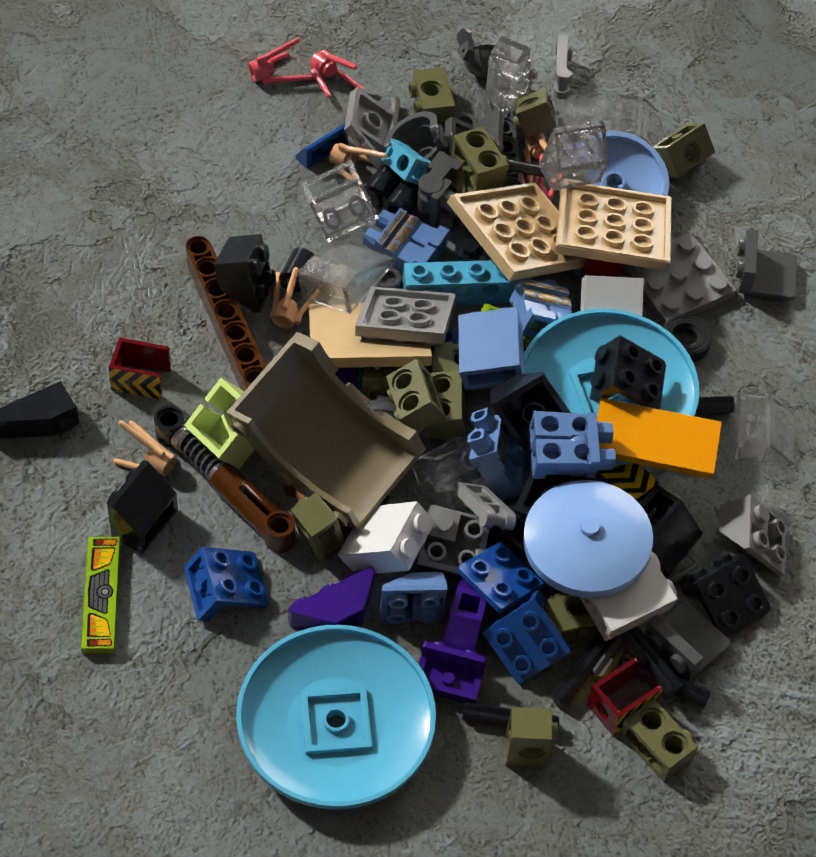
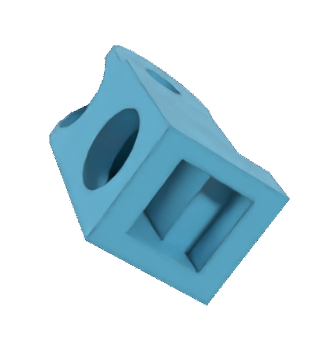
M391 139L389 147L385 152L388 157L382 158V161L404 181L419 185V179L424 174H427V166L431 161L420 156L408 145Z

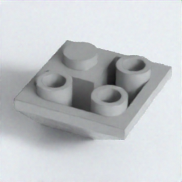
M751 494L721 504L719 531L779 577L785 575V561L787 559L785 551L787 527L785 522Z
M431 504L428 514L435 523L419 551L417 565L461 576L457 572L459 565L485 550L490 528L481 527L479 518L475 515Z

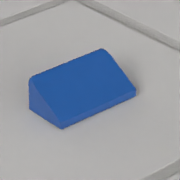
M345 123L305 147L295 156L296 159L306 168H310L329 156L336 143L347 145L348 134L344 131Z

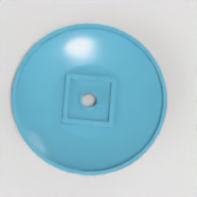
M589 309L571 313L543 328L533 338L524 352L525 374L544 372L572 413L585 416L587 413H596L597 415L599 404L590 399V382L594 374L596 362L594 358L595 353L600 346L621 335L665 361L666 371L660 410L695 416L699 401V380L690 355L669 331L640 315L616 309ZM619 393L608 398L610 400L639 405ZM616 460L615 465L632 464L630 462Z
M323 625L304 629L281 639L258 658L241 686L237 702L236 722L238 737L246 759L266 784L281 795L303 805L338 810L358 808L382 800L399 790L416 774L426 759L432 745L436 723V708L433 692L425 673L414 658L400 645L377 632L349 625ZM337 715L345 720V724L334 728L327 723V720L331 716Z

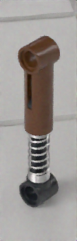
M172 405L159 408L154 415L157 441L163 446H174L180 453H184V457L189 458L190 463L194 464L195 468L200 469L202 474H205V477L210 481V487L264 538L265 545L269 550L276 553L289 551L295 543V521L293 516L286 511L279 510L234 466L225 462L221 463V459L216 458L214 453H210V450L207 447L205 448V445L199 442V439L194 437V434L184 426L186 422L184 421V414L181 409ZM278 530L285 531L283 533H275Z

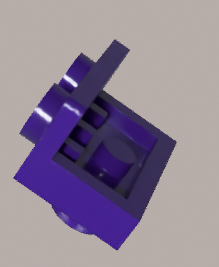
M424 641L419 666L429 681L433 695L462 703H476L487 658L480 656V654L472 650L461 651L450 648L441 642L431 643Z

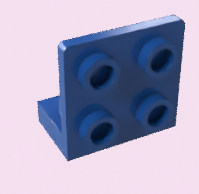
M502 541L462 563L457 569V572L499 613L518 603L539 589L541 591L544 582Z
M201 547L184 566L197 621L209 622L224 605L266 608L269 605V599L254 552Z
M539 589L487 622L482 631V634L518 684L525 682L571 651V647L544 610L543 605L546 599Z

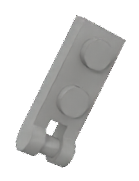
M558 35L555 51L553 96L557 99L568 98L570 91L568 83L571 82L572 47L568 46V36Z
M457 483L455 494L479 518L481 527L492 528L495 525L499 526L502 530L511 531L514 529L516 523L515 513L491 490L483 485Z

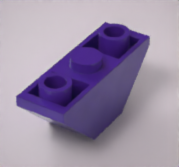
M372 566L364 570H356L349 574L346 579L336 584H327L318 593L308 598L302 597L297 599L288 607V623L291 628L304 630L323 625H349L356 627L362 625L374 587L375 571Z
M463 577L456 590L443 643L453 649L475 651L488 602Z

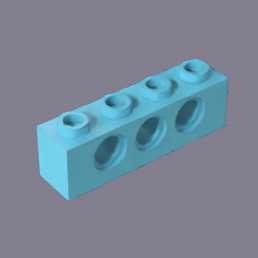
M493 260L404 263L402 285L403 289L454 293L456 294L455 305L508 304L515 290L514 283L516 280L509 281Z

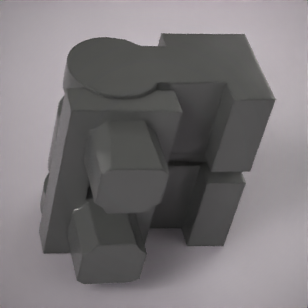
M439 151L427 166V174L420 177L418 185L417 218L423 223L429 224V226L436 229L439 225L453 230L460 221V218L447 201L450 195L461 193L463 162Z

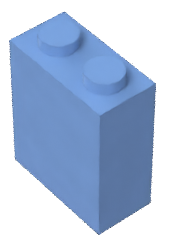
M517 307L458 315L459 374L465 390L498 386L515 375L525 374L523 324Z

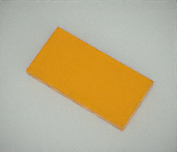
M605 398L600 399L597 421L613 423L614 433L612 442L599 443V448L614 449L616 460L709 479L713 478L722 422Z

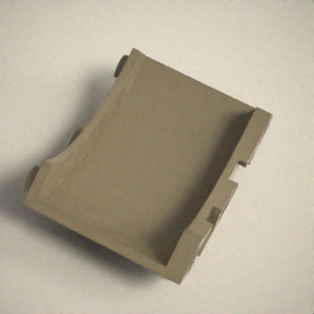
M296 332L226 413L233 422L231 427L234 432L240 437L245 438L256 452L277 472L275 475L280 482L286 486L292 485L305 497H310L317 492L337 517L341 527L345 528L348 525L359 531L426 449L416 430L404 425L386 412L380 416L367 406L370 400L353 384H343L335 375L338 368L326 354L319 341Z

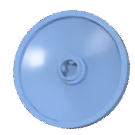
M604 131L587 136L572 147L561 167V170L587 175V184L668 196L669 176L663 159L649 143L630 133ZM559 181V193L561 191L562 181Z
M577 480L555 486L534 503L526 518L523 540L525 553L530 565L547 584L572 596L599 598L623 591L643 574L652 552L653 531L646 512L627 492L600 481Z

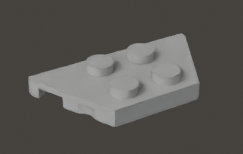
M356 87L350 93L344 131L359 148L385 153L384 140L388 132L397 124L400 98L393 96L391 99L383 98L380 92H369L366 89ZM365 155L376 169L385 164L382 158Z

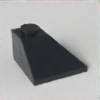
M544 372L515 375L490 390L491 406L523 452L531 449L529 426L534 411L572 413Z

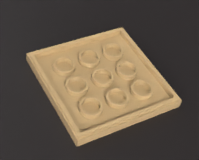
M562 180L555 253L668 271L671 252L672 197Z
M535 182L450 195L447 201L509 281L582 268L585 265L586 258L555 253L559 211Z
M364 303L309 304L310 338L320 342L324 351L337 368L403 367L416 358L423 366L432 365L430 345L414 341L399 343L392 339L381 338L368 340L364 337L355 336V325Z

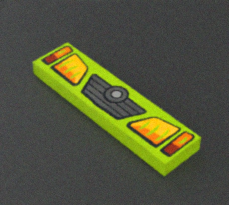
M88 537L81 642L82 654L115 653L120 537Z

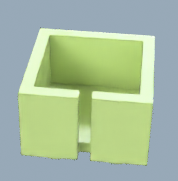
M220 378L205 397V400L224 411L223 415L221 416L200 404L184 426L219 459L240 469L255 449L245 438L240 437L234 432L231 427L233 422L226 412L244 391L225 379Z

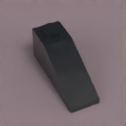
M61 381L0 408V438L54 436L60 432L69 431L74 426L80 424L77 406Z

